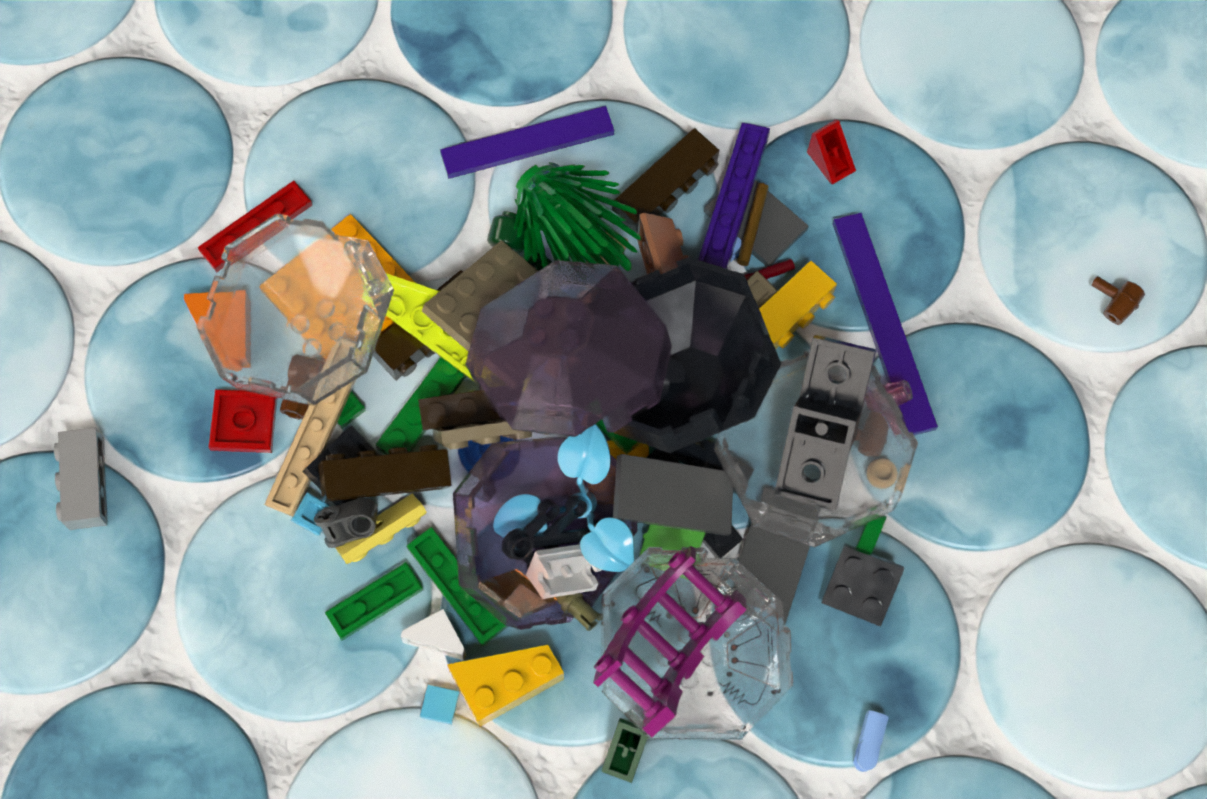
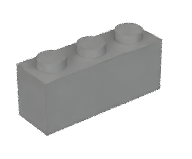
M97 428L58 432V443L54 444L55 459L59 461V472L55 474L56 488L60 491V502L56 504L58 520L69 530L107 526L104 437Z

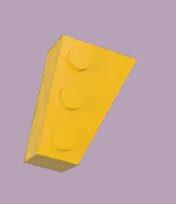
M549 645L447 664L453 680L479 727L564 680V672Z

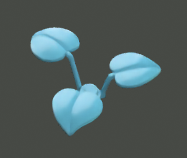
M591 424L569 436L561 444L558 451V463L566 476L578 477L577 485L580 491L572 496H579L587 504L586 512L581 517H578L587 518L588 528L591 531L584 535L580 541V548L584 558L591 565L601 570L610 572L627 571L635 567L634 538L631 529L624 521L614 519L613 517L600 520L595 527L593 512L597 507V499L592 492L588 491V488L583 483V480L590 484H598L603 481L609 473L611 464L607 440L598 425ZM521 494L508 500L495 516L493 523L494 531L505 538L513 529L524 528L538 515L537 508L541 502L540 498L531 494ZM565 505L562 506V507H559V508H560L559 514L566 511V510H565ZM547 523L536 534H542L548 528Z

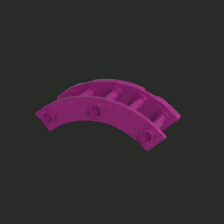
M692 546L685 552L682 550L676 552L668 562L670 567L652 585L637 605H632L623 613L620 618L623 622L609 643L604 654L594 665L596 673L593 683L599 687L604 681L611 678L644 709L643 714L645 716L642 729L651 737L656 735L676 716L677 707L683 693L679 685L683 677L687 680L692 676L705 657L701 653L704 646L711 638L714 641H718L725 631L747 610L746 598L738 590L734 591L730 596L728 594L723 595L692 565L696 561V550ZM682 574L715 605V611L704 623L702 621L698 623L666 592ZM657 602L689 631L688 636L691 639L682 650L677 651L644 620ZM636 631L668 660L667 664L670 667L663 677L660 678L628 647ZM623 661L651 687L652 698L620 669Z

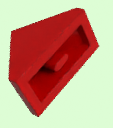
M836 119L812 133L807 153L830 184H835L856 171L839 120Z

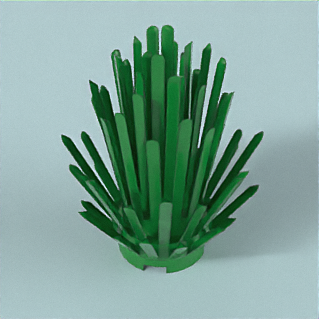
M549 162L550 165L541 167L534 165L529 168L516 184L518 193L517 199H514L518 206L514 230L517 229L518 238L522 235L523 222L527 226L524 232L525 260L528 262L532 256L533 261L536 262L538 258L537 253H540L546 281L549 284L551 283V274L540 231H543L558 271L561 274L566 273L573 286L574 278L580 281L579 272L583 280L586 282L590 281L596 290L601 291L603 289L584 259L597 273L603 274L611 283L617 286L621 285L622 281L605 261L613 269H617L620 264L626 271H630L632 268L631 262L623 254L625 251L623 246L631 252L637 253V250L601 218L618 226L635 239L641 240V237L622 223V221H626L625 218L598 201L633 214H637V211L633 207L582 188L586 187L616 195L620 194L617 189L605 186L616 187L620 184L582 177L606 176L610 174L605 170H582L585 167L584 165L559 166L556 163Z

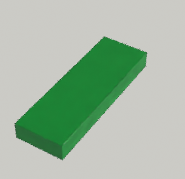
M407 562L324 613L341 641L422 592L423 587Z

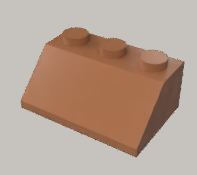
M648 213L639 214L637 233L640 235L641 240L637 239L646 273L649 274L659 269L660 273L663 274L677 268L676 262L688 257V255H683L681 246H683L681 230L679 228L675 229L673 220L670 218Z

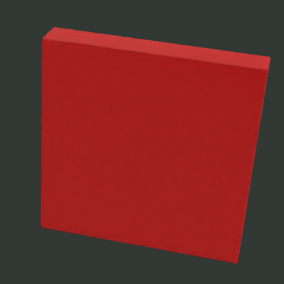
M215 389L209 439L210 451L272 453L278 400L277 392Z

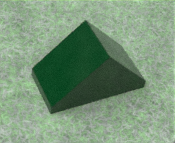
M619 718L601 772L632 783L649 736L642 729L641 725Z

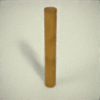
M764 183L757 184L737 263L741 266L749 265L769 188Z

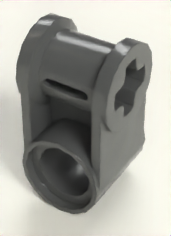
M357 498L350 502L322 509L315 515L314 522L318 527H321L325 535L324 541L326 546L336 548L345 543L371 536L375 531L378 508L375 502L369 498Z

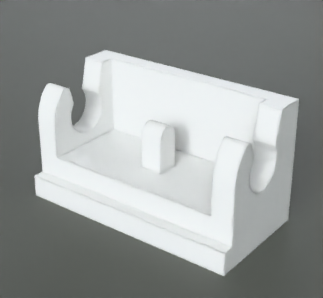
M579 544L535 551L526 576L542 599L596 590L598 582L591 573V566L595 572L602 570L591 565L584 558Z

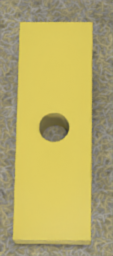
M412 493L377 516L375 531L371 536L345 543L335 549L346 564L360 561L367 555L369 550L377 545L388 543L393 539L394 534L403 528L416 525L427 511Z

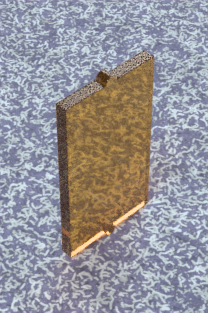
M517 569L480 581L477 586L493 598L496 603L504 606L520 619L553 606L558 601L556 597L542 599L528 577Z

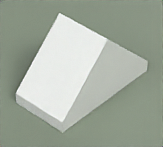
M444 609L402 631L401 639L405 644L463 661L465 659V649Z

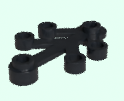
M571 496L565 503L566 511L542 534H536L548 521L554 520L560 512L559 506L553 500L544 499L538 505V515L524 528L513 529L505 536L502 542L503 553L510 559H523L527 564L528 570L534 556L533 548L543 547L545 550L558 548V545L580 542L584 535L591 532L588 526L582 529L564 530L576 518L581 517L586 512V502L579 496ZM593 521L595 527L599 521Z

